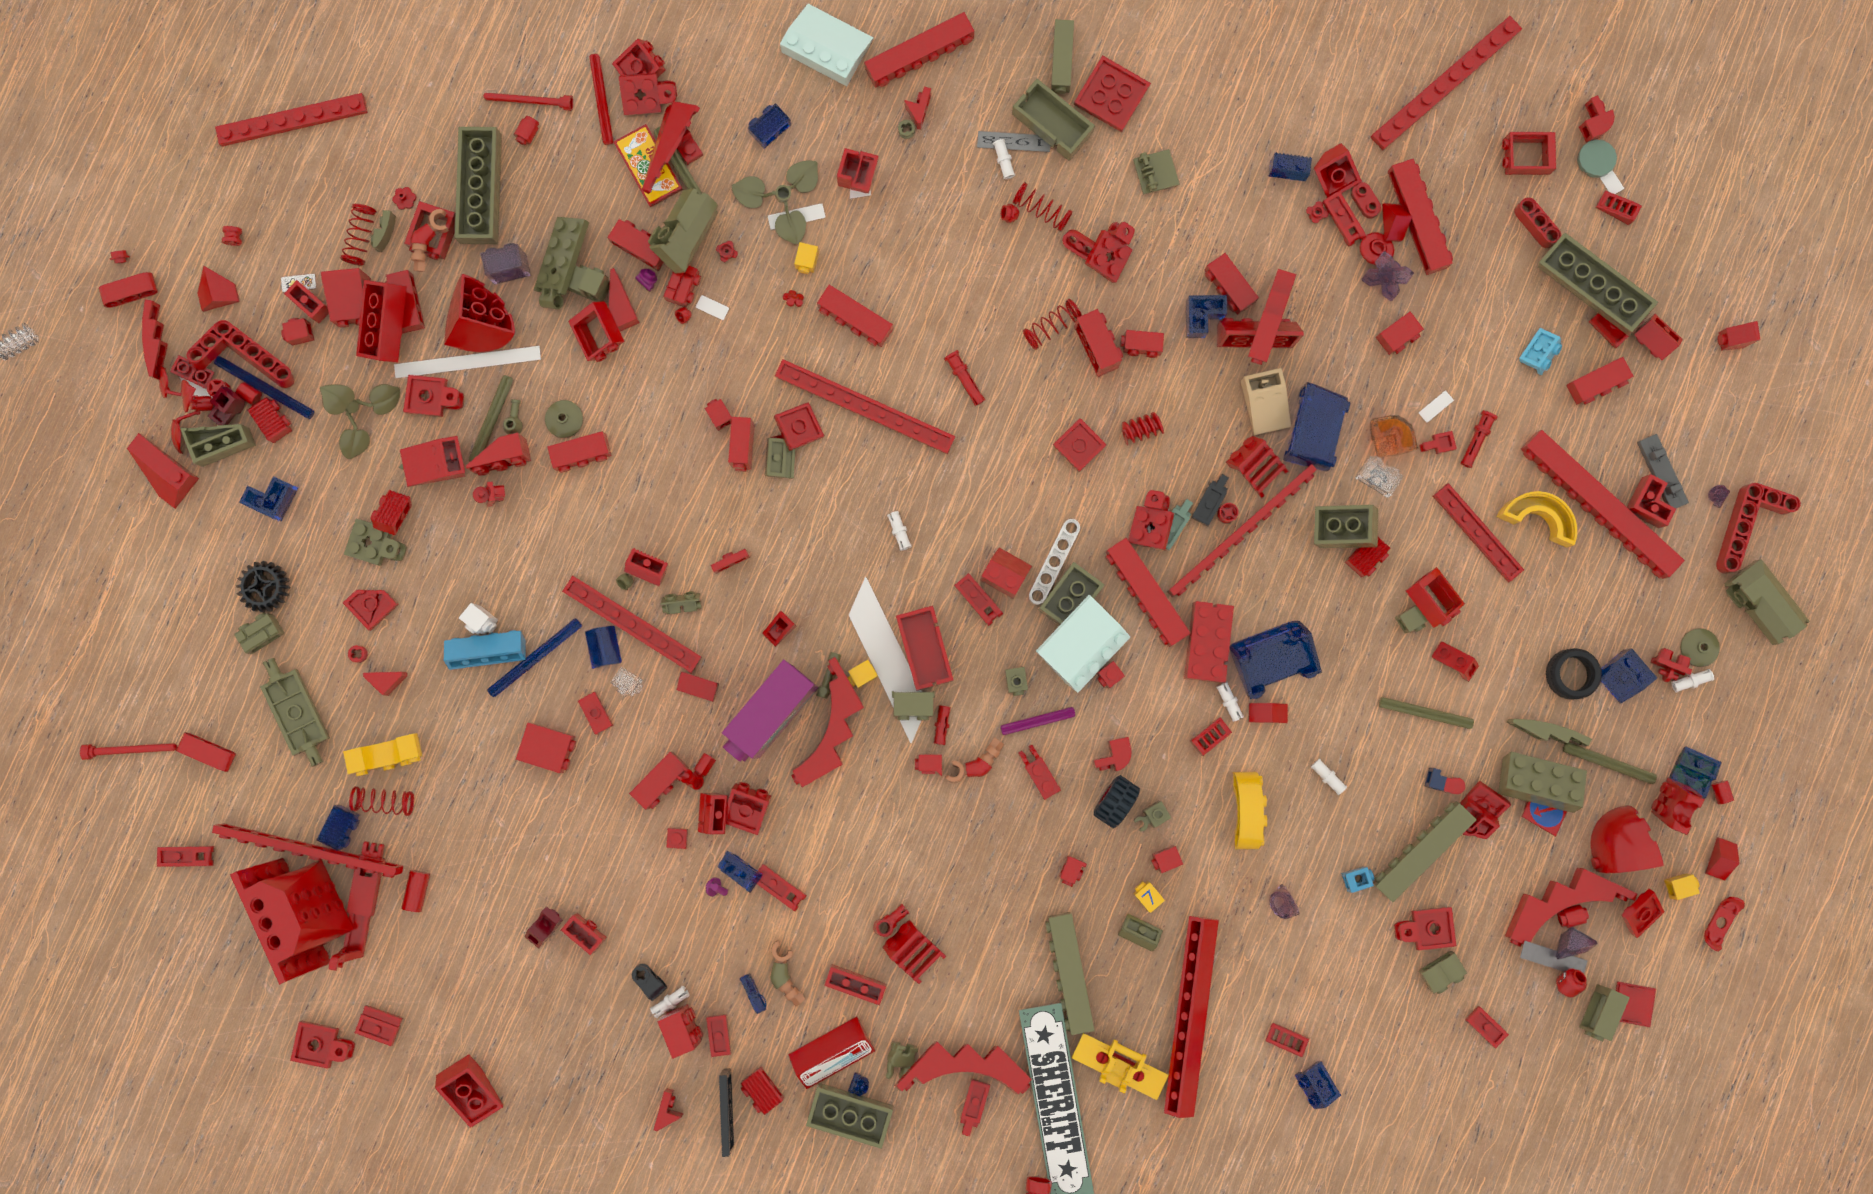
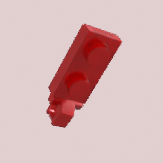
M971 1078L960 1117V1123L964 1124L962 1135L970 1137L972 1127L977 1128L978 1124H980L990 1084Z

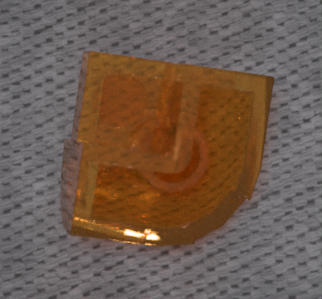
M1389 415L1371 420L1370 434L1371 440L1374 441L1377 458L1401 455L1418 449L1414 428L1405 418L1399 415Z

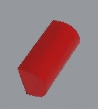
M410 870L401 906L402 910L422 912L430 873Z

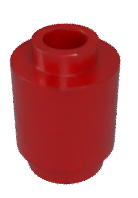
M525 116L524 119H521L513 134L516 137L515 140L524 146L531 144L539 129V122L530 116Z
M1579 904L1561 910L1557 913V918L1561 927L1570 928L1586 924L1589 914L1587 909Z

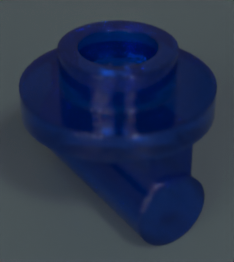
M855 1072L848 1092L861 1096L868 1091L869 1081L862 1074Z

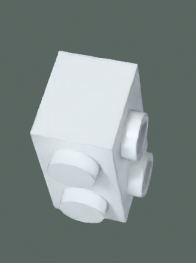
M470 603L459 617L466 624L464 627L477 635L480 633L484 635L492 633L498 621L497 618L482 606Z

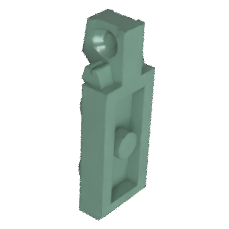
M1188 499L1184 501L1181 507L1176 505L1171 511L1174 513V518L1166 546L1167 550L1172 548L1190 519L1191 513L1188 510L1193 502Z

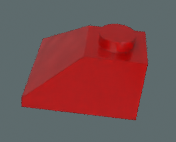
M1342 143L1324 152L1314 167L1326 198L1338 191L1343 193L1362 182L1349 150Z

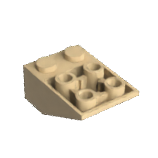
M1282 368L1244 376L1241 380V385L1254 436L1290 428L1291 420Z

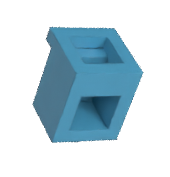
M1363 866L1341 873L1347 892L1354 893L1374 886L1372 882L1374 881V875L1371 869L1368 870V867ZM1357 875H1360L1361 880L1359 882H1356L1355 877Z

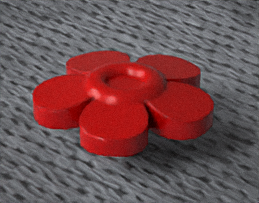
M790 290L788 293H784L782 298L787 301L786 304L790 307L794 306V304L797 307H801L804 296L796 294L797 292L794 290Z

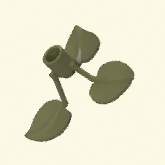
M807 160L792 165L786 174V179L789 183L793 184L792 186L780 185L776 191L763 194L765 185L762 180L755 176H749L732 184L733 194L742 205L748 208H758L762 205V197L766 198L775 195L778 202L784 203L786 213L777 217L775 230L782 239L796 245L805 234L806 220L800 211L795 210L789 213L788 201L791 196V189L796 187L801 193L812 191L818 182V163Z
M331 384L320 387L324 409L332 415H338L345 411L353 425V430H344L339 439L340 450L344 457L352 459L360 455L367 449L370 443L368 433L362 429L357 430V425L351 414L358 410L359 404L367 407L373 406V411L378 415L391 412L396 407L400 398L399 387L388 384L374 387L369 394L371 403H366L359 399L355 400L353 390L345 385Z

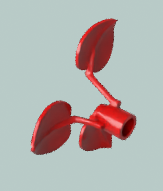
M161 366L159 388L162 397L167 398V394L181 396L184 412H188L189 406L191 410H195L192 413L176 418V420L172 419L171 439L175 449L180 454H183L180 449V421L194 415H200V411H212L213 404L210 402L212 398L211 396L194 395L196 388L192 387L186 380H182L181 393L171 391L168 387L166 368Z

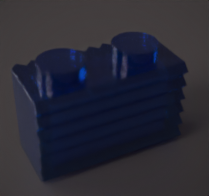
M776 103L773 106L768 105L759 118H753L748 124L750 135L763 149L792 125L791 119Z
M1276 152L1270 160L1268 176L1306 181L1310 176L1312 158L1307 156L1300 157V155L1293 156L1292 154L1285 155V153L1278 154Z
M334 805L320 831L317 841L335 850H343L351 841L349 836L352 830H355L359 825L360 820H358L360 814L342 805Z

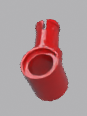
M900 904L890 915L887 914L882 919L876 920L873 925L875 934L882 937L891 935L897 923L909 914V911L905 909L903 904ZM882 922H885L888 926L885 933L879 931V925Z

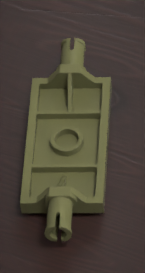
M275 658L268 659V662L264 661L263 665L270 678L260 688L292 756L305 752L311 767L317 766L318 763H323L324 761L316 747L318 744L330 739L299 671L294 669L284 674L281 673Z

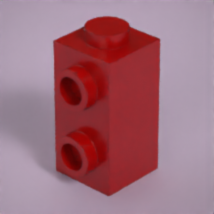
M1126 330L1125 334L1121 335L1120 347H1123V353H1127L1128 356L1145 354L1146 357L1157 358L1163 352L1164 333Z

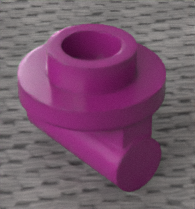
M641 269L635 279L648 291H651L657 281V276L651 269Z
M713 877L706 884L708 896L713 897L717 893L723 896L728 894V890L721 886L719 878Z

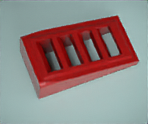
M1605 190L1595 208L1630 225L1636 219L1642 205ZM1607 199H1610L1611 201L1608 206H1605ZM1615 202L1618 203L1617 206H1616V208L1613 209L1612 207H1613L1614 203H1615ZM1622 206L1625 207L1622 212L1619 211Z
M1219 717L1192 738L1190 742L1200 755L1204 756L1229 736L1232 731L1222 718ZM1219 724L1221 728L1225 731L1223 735L1218 730L1216 725ZM1213 729L1219 738L1216 739L1210 730ZM1205 734H1208L1213 742L1211 744L1204 736ZM1200 738L1207 745L1206 748H1204L1203 745L1199 742Z
M1272 1023L1265 1041L1303 1057L1310 1038ZM1277 1029L1280 1030V1032L1277 1037V1040L1275 1041L1273 1040V1036ZM1283 1033H1286L1287 1036L1284 1044L1280 1043ZM1291 1036H1293L1295 1038L1292 1043V1046L1290 1047L1288 1046V1043ZM1300 1039L1302 1040V1043L1300 1045L1299 1050L1295 1049V1047L1297 1045L1298 1040Z

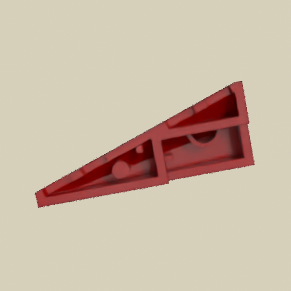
M673 101L666 108L642 187V191L649 194L652 191L657 178L662 174L663 166L669 162L677 149L687 127L691 125L693 115L698 113L700 109L697 105Z

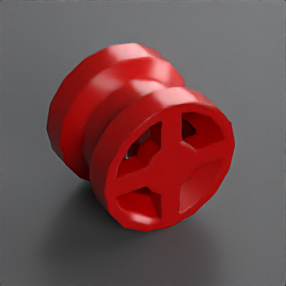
M223 226L222 232L224 237H222V243L240 246L242 244L240 239L242 229L235 226Z
M213 379L207 385V392L213 397L220 387H231L220 379Z

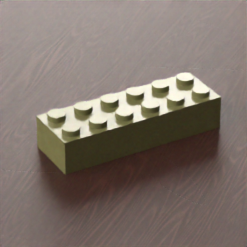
M458 127L455 239L460 244L498 245L502 134L497 127Z
M1564 233L1538 264L1540 270L1629 337L1658 304V301L1567 233Z

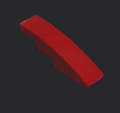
M145 299L142 316L144 359L149 377L159 380L160 368L164 366L168 344L161 341L164 324L157 321L160 305L152 300Z

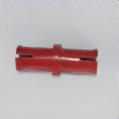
M939 705L937 722L934 724L936 729L933 744H946L947 729L950 726L948 722L951 707Z

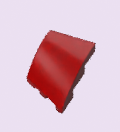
M1479 781L1460 802L1477 819L1463 835L1488 839L1500 827L1498 818L1511 806L1510 801Z

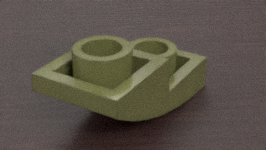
M383 210L379 220L381 229L374 228V233L371 235V245L378 252H383L394 230L396 216L391 211Z

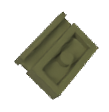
M767 438L765 476L793 479L795 449L789 451L784 439Z

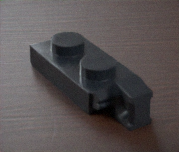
M1222 474L1217 482L1212 481L1209 484L1191 518L1207 527L1209 526L1227 494L1228 488L1224 486L1229 477Z

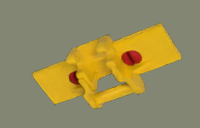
M1085 1033L1082 1034L1071 1057L1101 1072L1099 1082L1103 1084L1108 1082L1118 1087L1119 1091L1124 1094L1127 1090L1126 1087L1129 1086L1157 1100L1169 1076L1144 1063L1146 1054H1139L1119 1044L1115 1039L1109 1046ZM1114 1051H1117V1052H1119V1053H1121V1054H1123V1055H1125V1056H1127V1057H1129V1058H1131V1059H1133V1060H1135V1061H1137V1062L1134 1063V1062L1130 1061L1129 1059H1127V1058H1125V1057H1123V1056H1121V1055H1119V1054L1114 1053Z

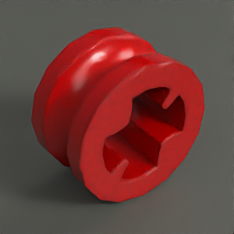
M355 645L348 650V658L352 662L361 663L367 659L368 652L363 646ZM355 650L362 651L360 658L354 657L356 655L354 654Z

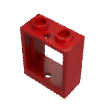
M1509 132L1503 139L1502 149L1505 150V157L1503 158L1502 166L1505 168V175H1550L1556 170L1555 132ZM1513 143H1542V166H1514Z
M419 201L404 244L409 248V251L414 253L410 244L413 232L420 228L424 215L430 216L434 210L442 209L447 214L445 217L438 219L447 221L445 226L449 231L442 233L437 249L428 246L424 253L431 259L438 260V258L445 260L455 233V212Z
M605 301L592 302L568 321L587 361L596 360V362H601L607 358V354L617 351L619 346L625 342ZM596 317H598L609 340L600 349H598L587 326Z
M1437 567L1422 576L1406 590V593L1433 628L1440 624L1442 627L1452 621V618L1461 613L1459 609L1465 605ZM1427 585L1445 607V612L1441 610L1425 589Z

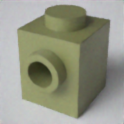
M1416 605L1395 617L1405 634L1413 630L1415 632L1420 631L1426 627L1424 623L1428 621Z
M1019 667L1005 670L1008 693H1013V696L1024 695V691L1028 690L1025 668Z

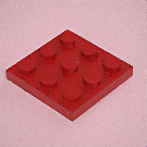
M1102 55L1074 101V105L1116 130L1123 132L1151 83Z

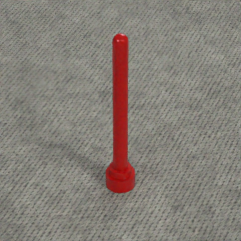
M484 93L483 98L489 101L559 106L566 111L573 110L572 95H564L560 98Z
M169 743L96 748L92 744H85L80 747V757L82 760H92L97 755L175 751L177 745Z

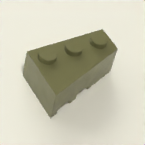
M242 424L180 428L193 463L202 467L256 446L250 428Z

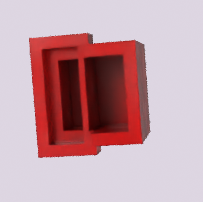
M844 148L836 176L838 186L869 194L879 156L860 151L859 154L858 151Z

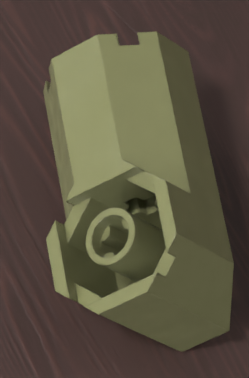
M694 188L683 190L670 215L663 222L665 226L655 228L648 240V243L651 245L649 246L650 249L674 273L686 271L718 214V211H716L718 204L708 194L703 192L700 195L697 193L698 190Z
M1762 559L1753 561L1724 583L1725 587L1729 586L1726 593L1737 607L1742 608L1744 606L1747 609L1745 612L1749 614L1772 645L1783 643L1784 640L1782 638L1788 637L1790 639L1807 627L1806 623L1810 622Z

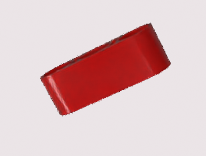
M1524 198L1517 204L1514 213L1520 222L1543 248L1552 247L1561 237L1559 228L1533 198ZM1522 205L1527 206L1529 212L1525 211ZM1535 220H1538L1541 226H1537ZM1547 234L1552 236L1553 241L1547 238Z
M150 272L136 274L101 285L98 288L103 306L106 308L120 306L158 293L154 276Z
M184 732L176 749L181 754L225 772L229 771L236 756V753L187 732Z

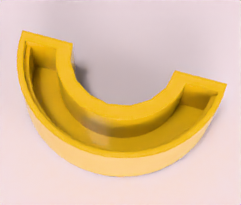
M1534 491L1522 494L1508 501L1496 516L1514 525L1521 522L1525 515L1536 514L1545 519L1549 525L1550 541L1567 548L1574 546L1577 539V523L1572 510L1562 499L1547 492Z
M418 733L397 737L395 740L343 751L347 773H356V777L367 775L369 770L383 768V771L395 769L396 764H400L401 767L411 765L414 762L421 761V757H423Z
M1233 772V791L1237 803V824L1234 830L1235 850L1260 849L1261 846H1264L1263 830L1264 827H1267V815H1264V807L1267 806V798L1262 792L1263 778L1257 772Z

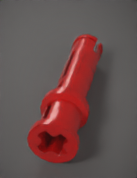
M956 350L947 355L944 360L949 363L953 370L952 374L959 378L972 402L977 406L985 401V398L967 371L968 366L960 358V352Z
M1483 410L1478 425L1474 427L1475 434L1461 461V465L1467 468H1472L1485 437L1490 435L1492 424L1498 418L1497 415Z

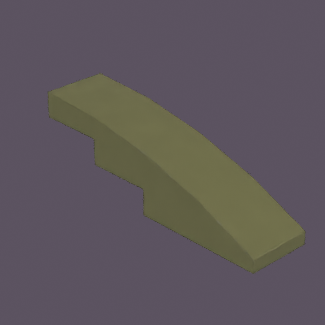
M1526 719L1507 720L1508 724L1540 741H1547L1550 737L1560 743H1568L1569 740H1572L1581 746H1589L1592 741L1591 738L1574 730L1552 723Z

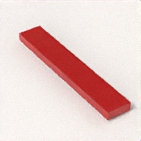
M1449 483L1433 495L1435 500L1508 583L1524 571L1523 567Z

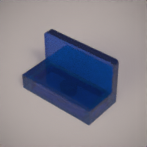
M615 626L598 627L585 631L592 669L622 662Z

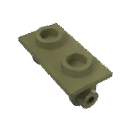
M693 591L678 596L676 594L665 595L660 603L663 605V613H667V615L681 613L680 606L684 607V612L698 611V609L702 608L701 601H699L700 593Z

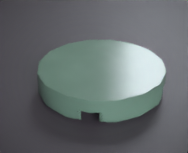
M1604 140L1589 141L1581 148L1577 157L1581 171L1594 178L1606 176L1613 170L1617 161L1615 149Z

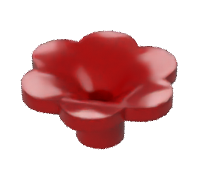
M409 187L398 188L395 190L392 201L394 204H397L400 210L405 208L411 209L414 206L413 202L416 200V195L412 193Z

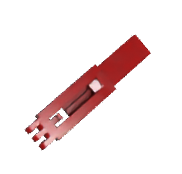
M364 841L362 852L359 855L384 861V844H379L378 851H376L377 843L372 842L370 850H368L369 842ZM358 867V869H354L346 912L349 913V920L354 930L345 935L343 948L338 953L332 955L329 961V970L337 971V968L343 967L344 962L364 956L370 919L375 914L382 873H372V877L365 876L366 872H364L363 868Z

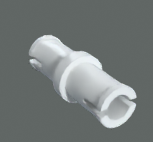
M1005 139L993 142L998 157L997 163L1000 164L1004 176L1003 178H1013L1015 173L1010 161L1012 157L1008 154Z
M899 511L892 512L891 515L888 514L887 517L893 529L892 534L896 537L900 551L911 548L912 546L906 534L907 528L903 526Z
M1710 669L1696 674L1691 673V675L1675 681L1673 680L1671 685L1677 693L1691 687L1693 689L1697 688L1698 685L1709 681H1714V675Z
M1228 682L1216 686L1224 701L1222 704L1224 707L1226 706L1232 721L1243 718L1244 715L1236 702L1238 699L1234 697Z
M1318 759L1311 766L1323 779L1322 781L1327 783L1337 795H1340L1347 788L1335 775L1336 773L1333 770L1331 771L1321 759Z
M681 986L671 995L667 994L664 996L661 1002L650 1008L652 1014L655 1013L654 1017L659 1018L669 1009L673 1010L676 1008L678 1003L690 996L688 990L685 991L686 988Z

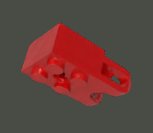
M1667 778L1666 782H1663L1660 787L1661 793L1658 799H1655L1652 803L1651 812L1669 828L1688 835L1692 827V815L1697 808L1701 809L1705 799L1690 786Z

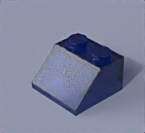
M1632 648L1622 650L1601 668V682L1619 703H1623L1640 693L1657 679L1656 675Z

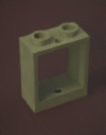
M1597 984L1579 1027L1586 1030L1584 1034L1603 1042L1604 1039L1612 1041L1630 997Z

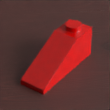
M612 268L610 269L608 308L621 332L640 322L618 273Z

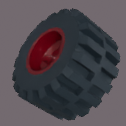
M1117 776L1100 798L1094 809L1093 816L1111 828H1116L1133 807L1139 796L1140 788L1123 776Z

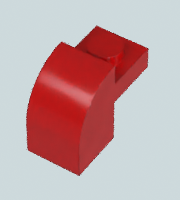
M1598 95L1592 97L1585 104L1591 118L1579 126L1586 143L1602 137L1614 123L1613 109L1606 112L1604 102L1600 100Z
M1129 737L1108 741L1111 756L1093 760L1094 768L1099 767L1100 771L1111 769L1110 765L1112 764L1115 771L1125 768L1132 754Z

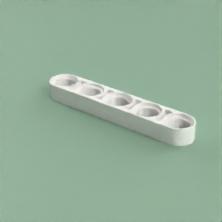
M1068 519L1063 524L1029 593V600L1035 605H1040L1045 601L1080 531V524L1075 519ZM1074 523L1077 527L1076 532H1067L1066 525ZM1066 540L1068 548L1060 550L1057 545L1058 541ZM1051 557L1059 558V566L1052 567L1049 564V559ZM1043 574L1051 576L1052 580L1049 584L1041 582L1040 578ZM1034 591L1042 592L1043 599L1041 601L1033 600L1032 593Z

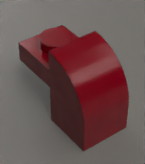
M220 387L210 400L215 407L208 417L217 425H229L236 414H241L245 401L231 388Z
M546 906L541 911L538 919L527 930L524 937L540 949L563 920L554 909H549Z

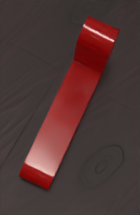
M226 320L216 322L187 351V359L192 367L196 370H203L228 347L281 388H289L294 384V377L288 366ZM224 330H228L227 333H224V334L221 333V332L224 331ZM238 341H243L242 344L235 345ZM210 343H215L214 346L207 347ZM258 352L256 356H250L252 353ZM202 356L199 360H194L196 357ZM269 363L273 364L271 367H265ZM282 375H288L286 378L280 379Z
M1751 483L1741 487L1716 562L1717 570L1727 574L1738 571L1741 568L1759 507L1785 515L1799 510L1801 506L1800 499L1795 495L1759 483ZM1749 489L1753 491V497L1749 494ZM1768 495H1769V496L1771 497V499H1772L1771 503H1770V502L1768 501V499H1767V496H1768ZM1786 501L1790 504L1789 509L1786 507ZM1744 506L1747 508L1748 514H1745V513H1744V511H1743V507H1744ZM1738 524L1741 525L1742 532L1738 530ZM1733 542H1734V543L1736 544V546H1737L1736 551H1735V550L1733 549V547H1732V543H1733ZM1727 560L1730 561L1731 568L1727 567Z

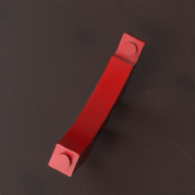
M1281 269L1277 270L1248 355L1249 358H1252V363L1262 365L1263 362L1267 363L1297 274Z
M835 656L828 660L830 664L827 665L832 676L836 674L837 677L829 681L831 714L826 732L810 756L792 770L794 774L791 776L796 785L800 784L802 788L843 765L834 747L853 737V733L845 718L864 708Z
M1577 868L1569 887L1555 881H1550L1542 900L1528 894H1523L1505 936L1511 939L1510 943L1521 947L1522 944L1524 945V941H1532L1537 931L1547 920L1565 908L1590 901L1613 902L1614 898L1627 902V899L1635 901L1638 894L1586 869Z
M934 1041L894 1086L899 1091L904 1089L907 1091L915 1083L913 1081L914 1078L920 1084H925L942 1075L972 1072L999 1081L1015 1094L1020 1092L1023 1094L1030 1087L1029 1082L1032 1079L999 1046H994L982 1058L969 1044H964L952 1057L937 1041Z

